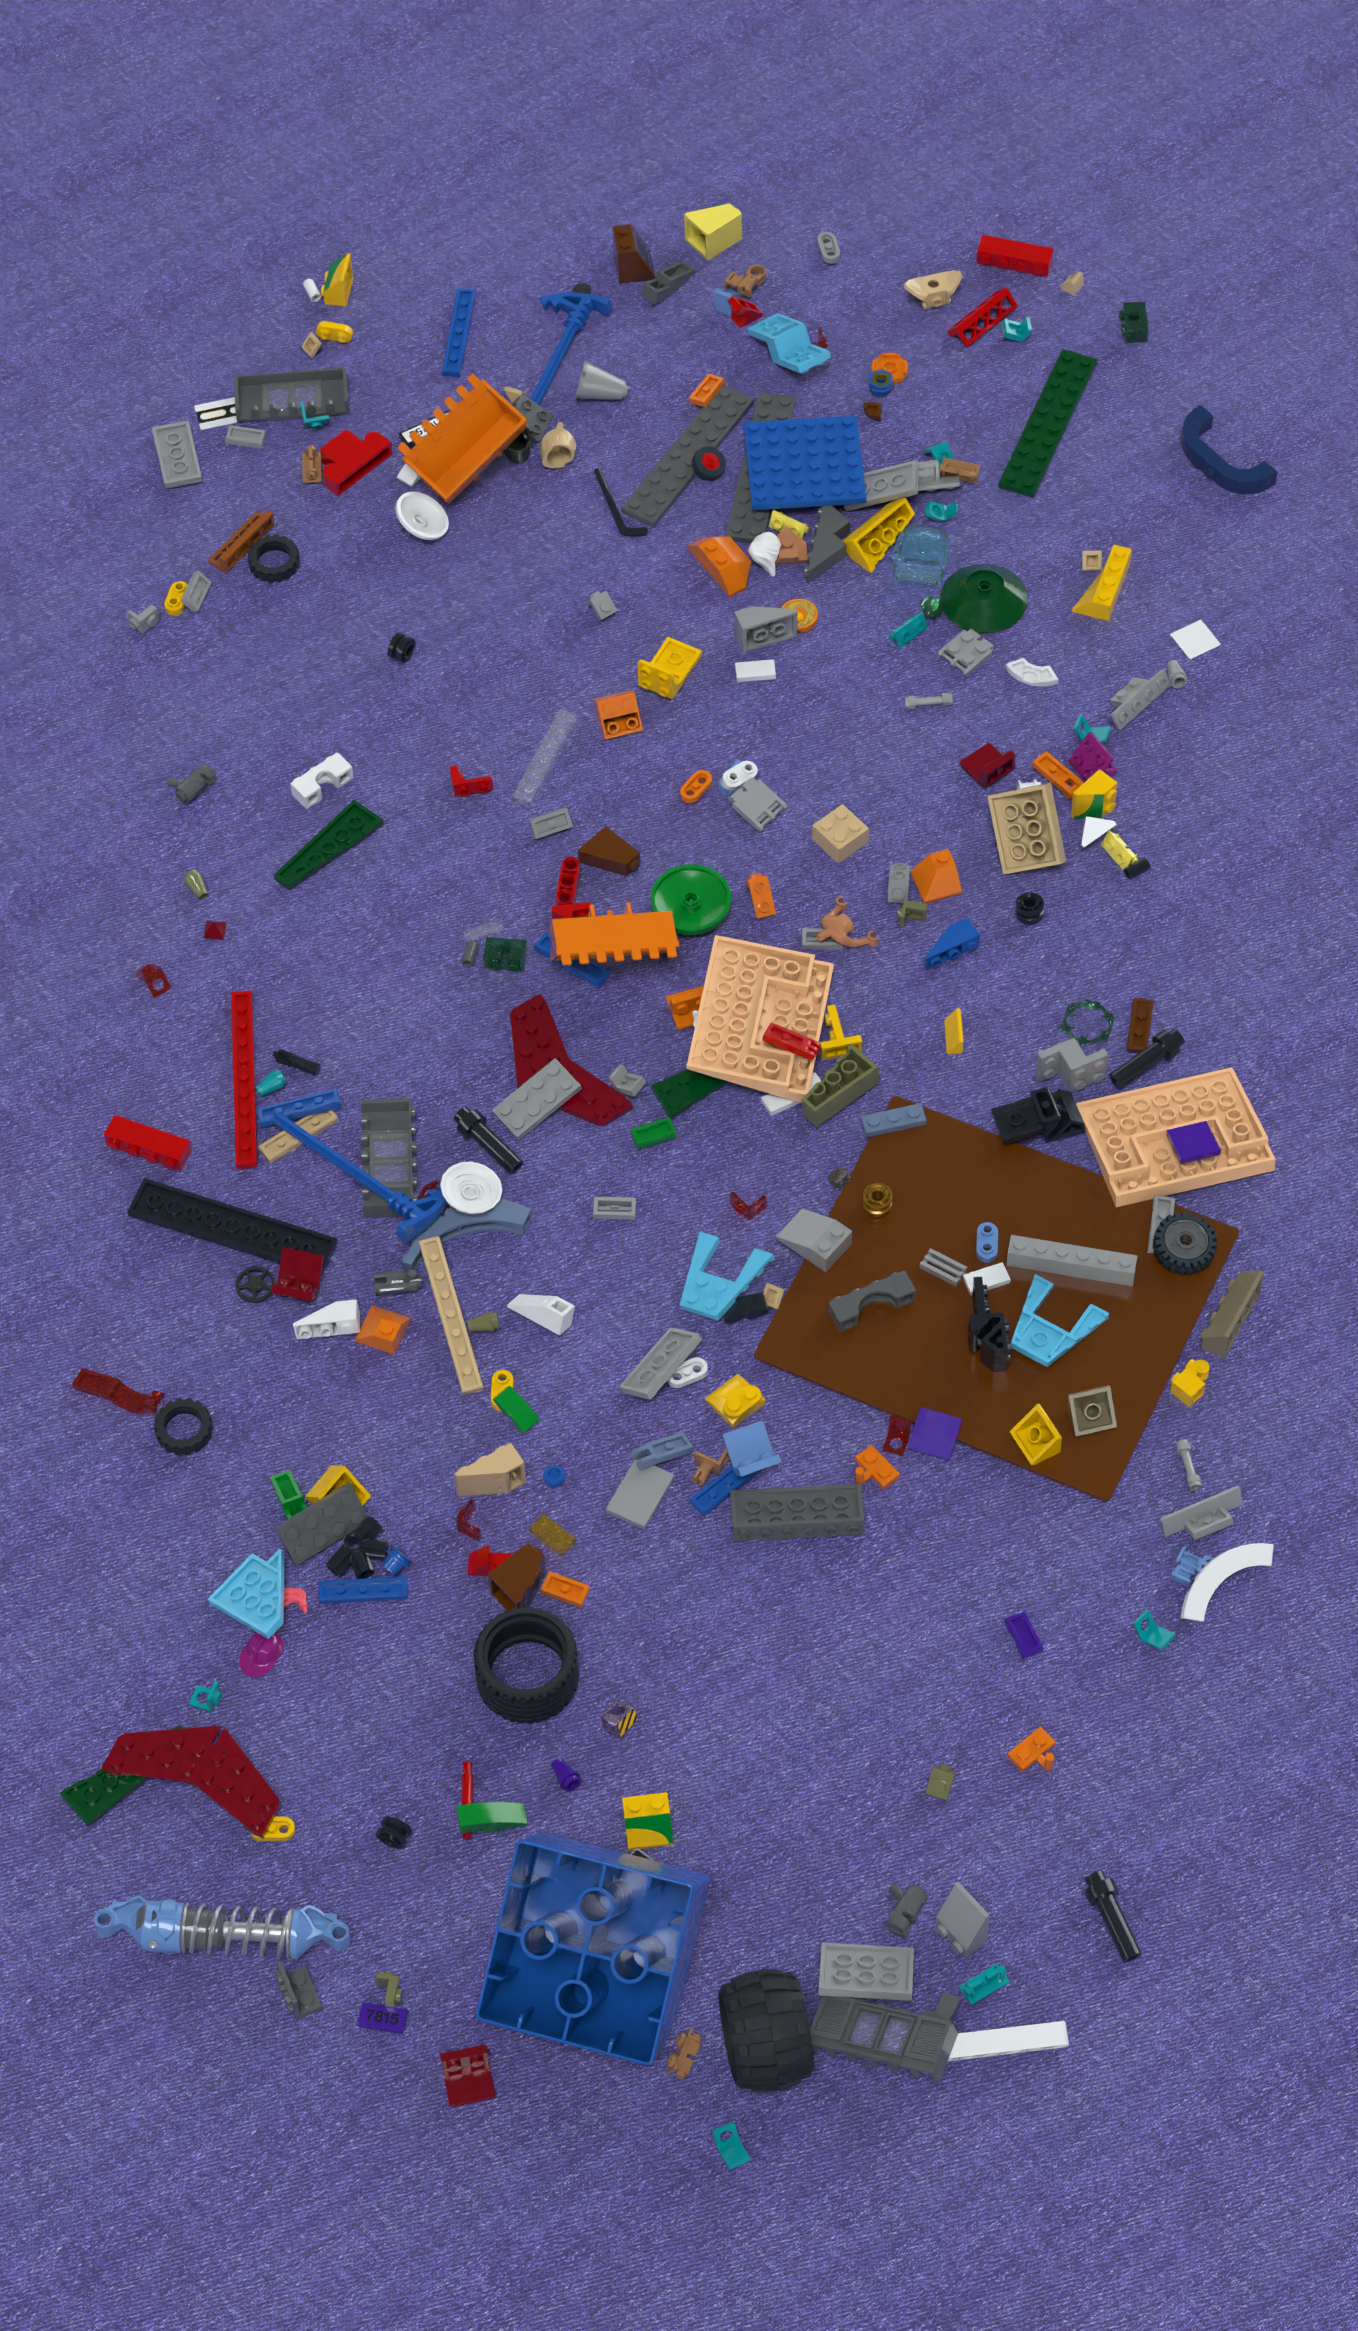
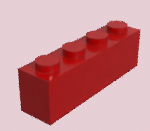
M982 234L977 249L976 263L1048 277L1053 263L1054 248Z
M117 1115L113 1116L104 1133L105 1142L109 1148L127 1152L134 1157L145 1158L151 1163L156 1162L169 1169L182 1171L192 1152L190 1140Z

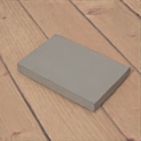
M634 1460L609 1502L606 1513L645 1530L672 1484L675 1475L654 1465L647 1469L639 1470L636 1466L638 1460Z

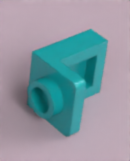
M1025 317L1021 323L1004 319L1001 323L1004 338L1023 343L1032 332L1029 317Z

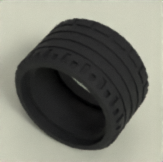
M521 1607L513 1608L509 1611L506 1610L504 1613L496 1615L494 1619L492 1618L483 1627L474 1646V1667L479 1694L485 1705L488 1704V1708L511 1722L531 1724L532 1722L538 1723L542 1720H548L550 1717L556 1716L558 1712L563 1711L565 1706H568L570 1700L574 1697V1692L577 1690L579 1667L574 1635L563 1620H560L558 1616L551 1614V1612L540 1608ZM533 1641L542 1643L553 1649L563 1661L560 1670L548 1683L533 1689L509 1687L499 1681L491 1671L492 1663L497 1655L505 1648L519 1642Z

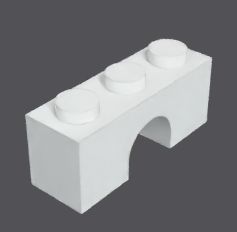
M337 752L327 757L319 765L312 767L301 777L294 779L291 782L292 795L308 809L322 800L320 784L329 782L340 788L354 779L352 766Z

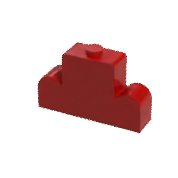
M347 429L329 440L320 449L321 460L325 465L323 468L325 487L336 496L341 495L393 455L391 441L378 432L366 434L364 441H362Z

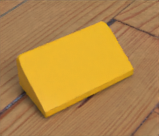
M957 1008L944 1021L947 1054H962L961 1010Z

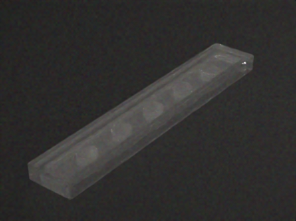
M559 709L512 796L513 802L531 807L577 722L578 715Z

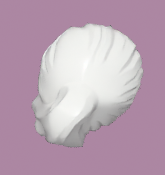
M765 532L754 538L748 548V552L754 562L761 565L772 577L775 576V561L778 558L781 543L775 534Z

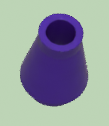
M562 1758L556 1759L551 1767L556 1774L560 1787L567 1792L578 1788L581 1783L580 1775L566 1764Z

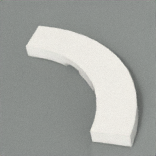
M1256 1543L1242 1545L1229 1549L1212 1559L1195 1577L1190 1590L1185 1596L1180 1619L1203 1622L1209 1600L1220 1583L1231 1574L1243 1568L1271 1566L1274 1544Z

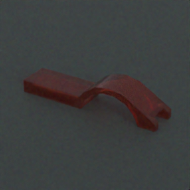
M81 1368L72 1383L75 1390L110 1400L120 1408L135 1414L155 1413L160 1400L165 1397L164 1393L153 1390L152 1394L136 1392L117 1378L85 1368Z

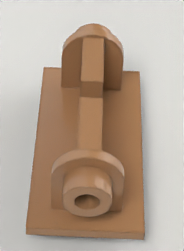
M313 445L307 446L305 453H302L303 483L322 482L321 452H317Z
M943 457L939 472H941V477L958 476L961 481L977 484L980 465Z
M692 2028L678 2035L675 2041V2045H677L676 2050L670 2055L666 2064L668 2066L666 2075L676 2072L675 2076L679 2079H684L685 2076H688L694 2061L686 2056L688 2054L696 2057L701 2045V2036L695 2033L691 2035Z

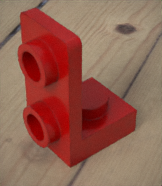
M458 765L450 766L454 797L493 791L492 776L464 780L463 772L459 773Z

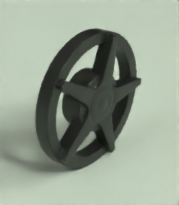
M263 1267L244 1269L238 1275L235 1282L238 1296L250 1303H259L268 1299L273 1294L271 1293L272 1285L264 1284L263 1278L268 1275L272 1284L275 1283L272 1273ZM255 1271L262 1272L259 1276H252L250 1272ZM246 1275L248 1277L247 1283L239 1285L242 1277ZM248 1289L252 1293V1298L243 1295L240 1290ZM263 1289L269 1290L264 1296L256 1298V1294L260 1293Z

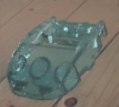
M910 526L905 528L899 534L898 543L894 546L893 550L894 583L905 581L936 585L935 588H939L946 574L950 556V540L947 533L941 529L926 526ZM902 560H905V561H914V562H923V563H931V564H940V566L938 567V566H930V565L904 563V562H902Z

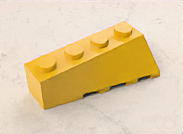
M906 498L892 500L843 540L850 559L869 573L874 571L875 565L878 561L882 560L889 546L893 545L897 535L904 530L915 514Z
M1113 544L1109 558L1102 571L1074 606L1072 612L1106 621L1110 620L1131 563L1132 549Z

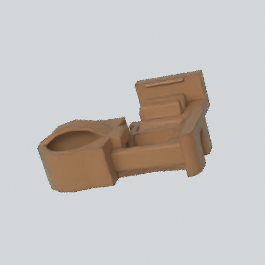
M758 264L752 265L745 273V276H739L736 272L732 271L724 281V288L727 289L728 286H733L737 288V293L751 297L753 287L755 285L760 286L766 280V268Z

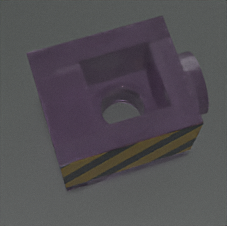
M618 1699L600 1716L604 1732L621 1740L624 1738V1733L638 1720L635 1708L630 1703H624Z

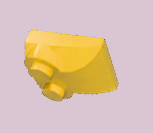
M738 1373L705 1398V1401L732 1428H735L766 1404V1399L761 1395L760 1389L750 1385Z

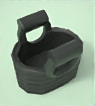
M528 422V427L503 450L511 462L523 463L529 458L533 431Z

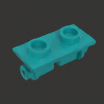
M924 613L912 615L910 619L903 623V626L890 631L889 639L897 641L899 649L928 628Z
M996 1963L960 1985L959 1989L972 2006L1007 1985L1010 1981L1005 1975L1007 1973L1003 1965L999 1966Z

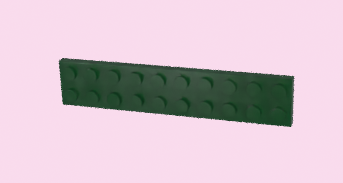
M1062 349L1002 474L998 488L1031 498L1035 497L1096 368L1098 359Z

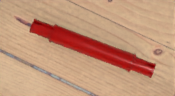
M465 1761L463 1762V1774L461 1775L462 1805L473 1804L474 1776L472 1774V1762ZM471 1832L462 1834V1839L469 1840L472 1838Z

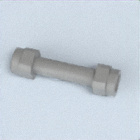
M941 693V696L915 698V696L904 697L905 709L909 710L923 705L942 704L944 707L953 704L952 693Z
M1186 1439L1176 1442V1450L1178 1455L1182 1457L1188 1476L1186 1478L1187 1486L1190 1491L1199 1490L1202 1487L1201 1479L1195 1473L1190 1456V1443Z

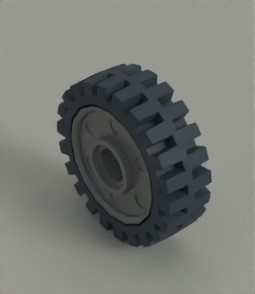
M1184 1211L1181 1215L1179 1212L1174 1213L1173 1216L1170 1214L1160 1222L1153 1239L1154 1255L1158 1256L1157 1261L1159 1264L1163 1262L1162 1267L1165 1269L1169 1267L1172 1273L1175 1270L1178 1271V1275H1183L1184 1272H1186L1187 1276L1192 1275L1193 1272L1195 1274L1200 1273L1201 1269L1207 1268L1215 1255L1217 1248L1215 1230L1213 1227L1210 1228L1208 1221L1203 1222L1204 1217L1199 1216L1196 1218V1213L1191 1212L1190 1216ZM1181 1242H1186L1189 1245H1183Z

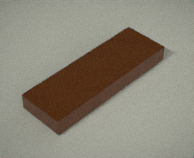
M1134 998L1126 1052L1138 1054L1148 1047L1154 1000Z

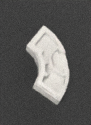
M1024 658L1006 664L1007 671L1014 678L1032 686L1058 684V678L1050 665L1044 667L1034 666Z

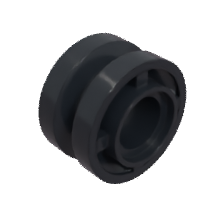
M401 632L396 633L388 646V657L397 659L400 663H406L414 651L415 640L409 636L406 637Z
M1032 892L1020 895L1016 899L1017 919L1024 924H1035L1041 921L1044 917L1043 898Z
M389 1816L384 1817L381 1822L382 1827L378 1828L376 1837L389 1847L396 1849L405 1848L406 1838H409L412 1833L411 1827L400 1819Z

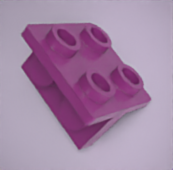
M1092 732L1086 735L1068 760L1085 782L1099 769L1108 776H1114L1118 771L1111 763L1114 760L1113 756Z

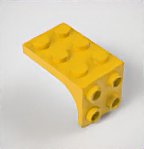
M667 637L651 662L642 659L638 661V685L663 697L673 699L702 657V651Z

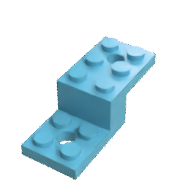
M777 313L747 328L750 336L767 342L773 363L798 373H806L810 370L809 368L815 365H822L825 363V360L831 358L829 350L811 344L805 323Z

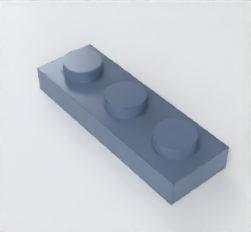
M921 1103L861 1116V1123L866 1137L926 1125L927 1122Z

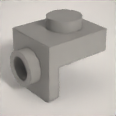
M599 591L589 596L590 600L586 602L587 606L591 605L599 621L618 611L607 591L601 594Z
M150 605L139 615L131 610L127 612L130 627L134 630L137 629L142 634L155 626L159 621L158 610L154 605Z
M621 1064L609 1077L617 1092L634 1097L646 1083L643 1076L628 1073L625 1066Z

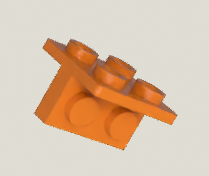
M704 986L666 996V1001L677 1030L693 1027L694 1017L692 1012L694 1010L699 1011Z

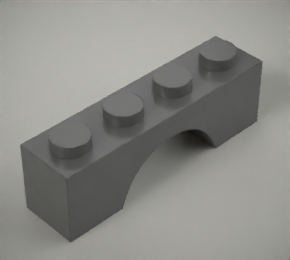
M905 1270L899 1273L895 1272L883 1280L873 1281L866 1287L857 1288L847 1295L833 1298L828 1302V1314L840 1333L858 1325L859 1313L866 1305L874 1302H885L898 1309L916 1301V1289Z

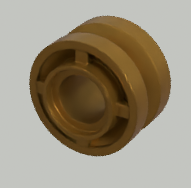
M873 1183L867 1186L863 1192V1208L865 1212L874 1217L888 1214L892 1208L893 1195L891 1189L882 1183Z

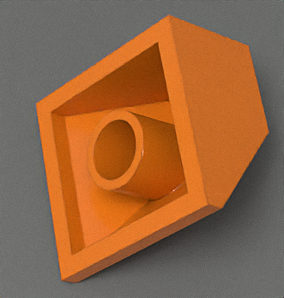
M949 849L929 854L910 871L911 877L925 904L962 894L956 864Z
M371 1305L355 1342L395 1355L411 1318Z

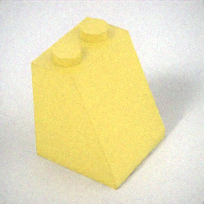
M730 203L684 214L685 241L708 261L742 240V213Z

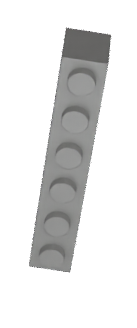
M1011 1235L1007 1266L1133 1287L1138 1256Z

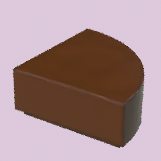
M863 402L864 413L870 419L881 422L882 403Z

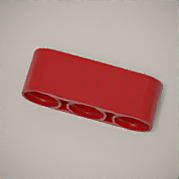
M567 857L562 861L556 892V905L576 903L580 881V862L575 857Z

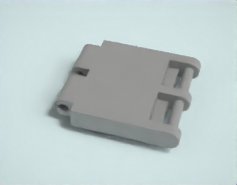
M972 629L968 631L963 630L941 648L937 655L951 662V666H956L963 671V675L968 677L992 657L994 645L984 638L981 640V636Z
M752 777L729 798L733 803L731 807L759 832L764 829V826L769 821H773L776 818L775 815L787 808V804L760 779L756 781Z

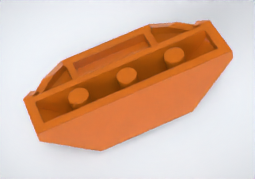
M730 536L703 537L687 545L690 552L729 597L746 589L751 560Z

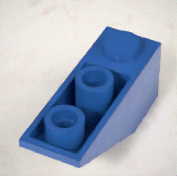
M968 917L948 927L925 956V970L932 967L936 968L948 960H954L959 955L972 952L979 947L980 934Z

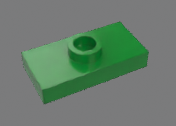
M670 1117L631 1129V1135L638 1150L677 1137Z

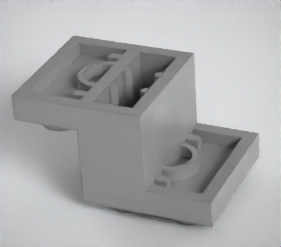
M1072 1038L1037 1053L1035 1076L1039 1081H1042L1044 1079H1051L1058 1074L1069 1092L1078 1091L1091 1083H1098L1106 1078L1108 1054L1105 1049L1085 1056L1075 1038Z

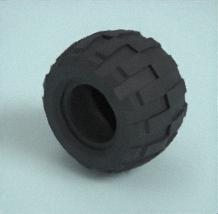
M762 1969L743 1973L732 1978L730 1983L722 1984L719 1990L720 2016L728 2061L735 2084L741 2090L750 2089L752 2092L769 2093L788 2089L801 2083L802 2079L809 2078L814 2070L813 2047L805 2002L797 1977L791 1972L782 1973L781 1970Z

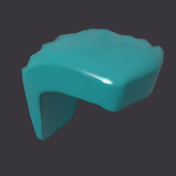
M930 501L925 506L926 516L938 522L949 521L958 511L956 503L942 505Z

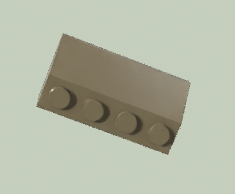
M1263 1271L1240 1272L1236 1279H1231L1227 1288L1229 1292L1226 1296L1223 1295L1219 1301L1218 1307L1220 1308L1218 1312L1214 1311L1209 1320V1323H1211L1209 1328H1204L1200 1336L1202 1340L1201 1349L1225 1359L1261 1294L1264 1277Z

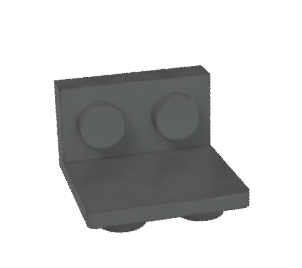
M521 394L511 405L527 418L528 424L533 431L532 440L538 443L552 418V414L524 394Z
M278 1962V1971L275 1972L281 1994L284 1995L286 2000L285 2003L289 2014L294 2013L296 2020L323 2010L306 1966L286 1974L282 1962Z

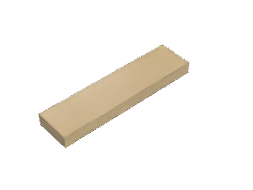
M332 1110L306 1116L295 1124L311 1135L316 1136L339 1120L337 1115ZM283 1130L258 1146V1149L266 1160L272 1164L303 1143Z

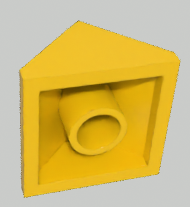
M1037 1404L1009 1431L1031 1465H1036L1061 1452L1062 1437L1040 1404Z

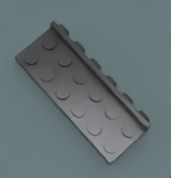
M861 1484L730 1490L733 1541L855 1536L865 1533Z

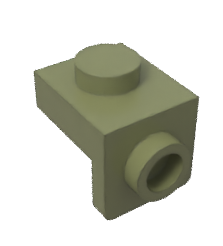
M904 900L902 908L899 907L897 912L900 927L904 928L906 919L926 922L928 904Z
M941 1763L939 1766H934L925 1794L948 1800L953 1780L957 1773L952 1771L953 1767Z
M391 1972L376 1973L377 1986L387 1987L385 2006L396 2008L397 2003H401L403 1990L400 1989L399 1976Z

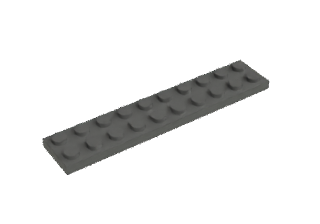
M723 385L709 404L701 409L622 506V513L654 528L697 475L692 467V458L695 452L705 446L718 449L753 406L754 399Z
M759 392L752 422L791 420L796 397ZM745 450L726 536H730L734 542L751 544L756 536L767 531L771 509L752 510Z

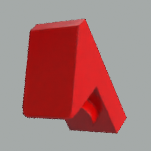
M731 296L728 300L733 311L730 317L740 328L764 315L752 302Z
M591 902L551 906L552 919L588 917Z
M490 1545L469 1554L468 1576H488L491 1571L513 1554L491 1553Z

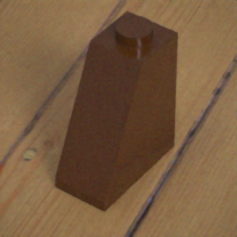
M607 826L578 849V860L581 864L623 876H628L631 872H635L641 865L640 852Z

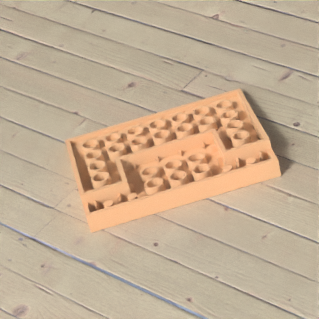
M715 935L686 1069L802 1103V1099L809 1092L815 1058L808 1060L767 1043L762 1038L772 1022L819 1042L834 964L814 960L815 955Z
M1232 1067L1076 1103L1084 1122L1086 1135L1115 1207L1154 1198V1195L1168 1196L1275 1171V1157L1268 1145L1269 1139ZM1207 1121L1221 1149V1154L1180 1164L1167 1137V1130Z

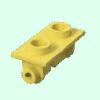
M772 511L769 523L770 528L781 532L786 526L802 539L804 534L809 532L810 527L806 523L803 524L784 515L783 512Z
M1108 830L1101 846L1124 871V868L1139 861L1138 856L1130 848L1126 849L1127 845L1120 838L1119 834Z

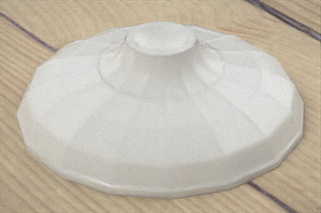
M460 1162L449 1167L443 1174L440 1184L442 1195L448 1204L457 1211L470 1215L482 1214L494 1208L500 1201L502 1194L501 1181L495 1172L485 1165L475 1162Z

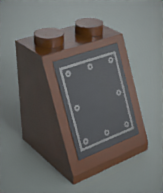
M631 224L612 226L613 254L619 284L655 279L650 250Z
M529 1542L488 1574L490 1594L508 1611L513 1608H529L545 1577L544 1555L538 1547H533Z

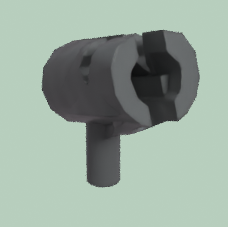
M203 764L192 771L188 778L183 780L168 777L166 784L176 787L175 796L180 802L189 803L198 794L206 790L205 786H210L217 780L215 777L216 772L208 764Z
M413 1269L409 1271H383L374 1274L375 1295L418 1291V1287H422L421 1274H417L416 1270Z
M896 1884L890 1886L889 1891L898 1899L896 1902L897 1906L895 1910L892 1909L886 1925L888 1926L887 1929L893 1934L906 1938L912 1929L909 1924L916 1922V1918L928 1897L926 1891L920 1886H910L904 1893Z

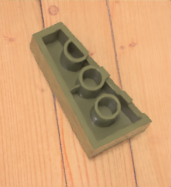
M851 1044L847 1048V1052L836 1060L834 1067L831 1070L828 1069L824 1074V1078L817 1082L802 1099L803 1116L818 1127L880 1083L878 1066Z

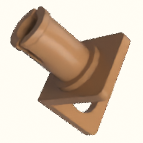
M725 1449L719 1461L695 1451L694 1463L699 1467L691 1480L695 1484L700 1481L698 1485L703 1486L710 1472L721 1475L730 1459L727 1449Z

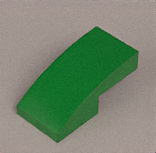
M511 1386L506 1387L493 1398L505 1416H509L521 1433L526 1432L540 1420Z

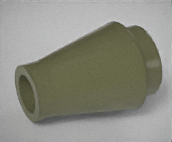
M196 869L187 872L183 876L184 884L196 895L198 900H203L209 895L202 874Z
M489 1311L468 1320L470 1333L495 1332L496 1329H500L497 1312L492 1313Z

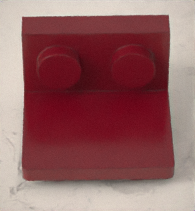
M987 743L962 759L960 766L985 789L1015 769L1016 754L1012 750L1001 754L991 743Z
M284 1247L281 1254L278 1280L272 1284L271 1293L313 1301L319 1292L324 1256Z
M486 2044L440 2054L450 2107L495 2098Z

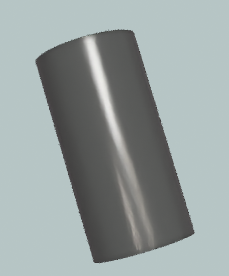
M474 940L467 941L461 963L466 967L473 966L479 944Z

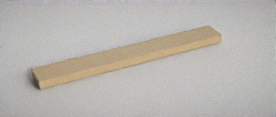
M436 1236L419 1241V1247L462 1395L482 1391L483 1384L440 1237Z

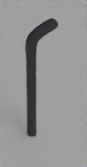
M596 468L594 473L620 534L629 537L647 536L648 528L646 527L630 528L625 526L601 468Z

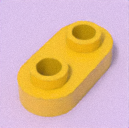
M321 321L317 325L316 334L323 340L347 343L352 339L353 330L348 325Z
M178 581L171 585L164 602L167 614L177 616L184 611L186 605L181 602V598L188 586L187 583Z
M499 1370L492 1376L491 1405L499 1412L502 1411L493 1398L508 1386L514 1388L513 1375L506 1370ZM506 1378V1380L500 1381L499 1379Z
M275 1817L263 1839L252 1833L250 1834L256 1841H288L295 1835V1825L293 1820L288 1817ZM284 1828L288 1829L286 1833L280 1832Z

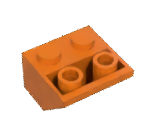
M627 690L593 699L597 719L605 740L643 731L634 691Z

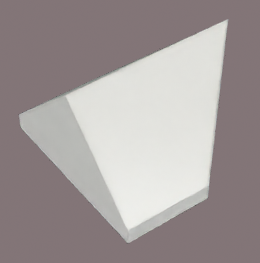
M1086 816L1083 820L1080 846L1083 849L1117 824L1115 821Z

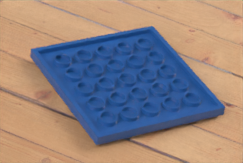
M857 416L744 422L752 510L866 503L867 497Z

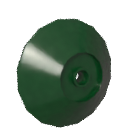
M973 564L958 569L946 579L940 591L941 607L947 618L958 627L965 630L972 629L976 633H996L1010 628L1022 618L1028 606L1027 589L1021 579L1010 570L993 564Z

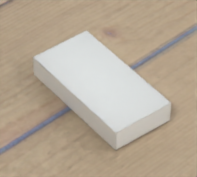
M774 659L735 663L737 682L776 679Z
M1003 1262L963 1275V1280L970 1296H972L974 1277H982L983 1285L987 1284L988 1290L1010 1283V1277Z

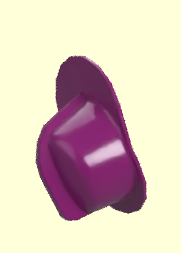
M255 1632L239 1657V1666L242 1672L253 1678L267 1674L282 1654L284 1649L282 1638L277 1633H274L267 1639Z

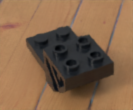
M1044 1087L1031 1091L1028 1098L991 1109L1003 1145L1042 1134L1045 1143L1085 1131L1084 1122L1073 1095L1066 1090L1058 1089L1052 1095L1051 1090Z
M974 1277L972 1292L974 1314L969 1315L968 1325L969 1351L974 1353L981 1349V1363L993 1372L1006 1371L1007 1363L1011 1362L1010 1352L1012 1351L1011 1339H1008L1009 1321H1005L1004 1312L990 1313V1306L986 1298L988 1297L987 1284L983 1285L982 1277Z

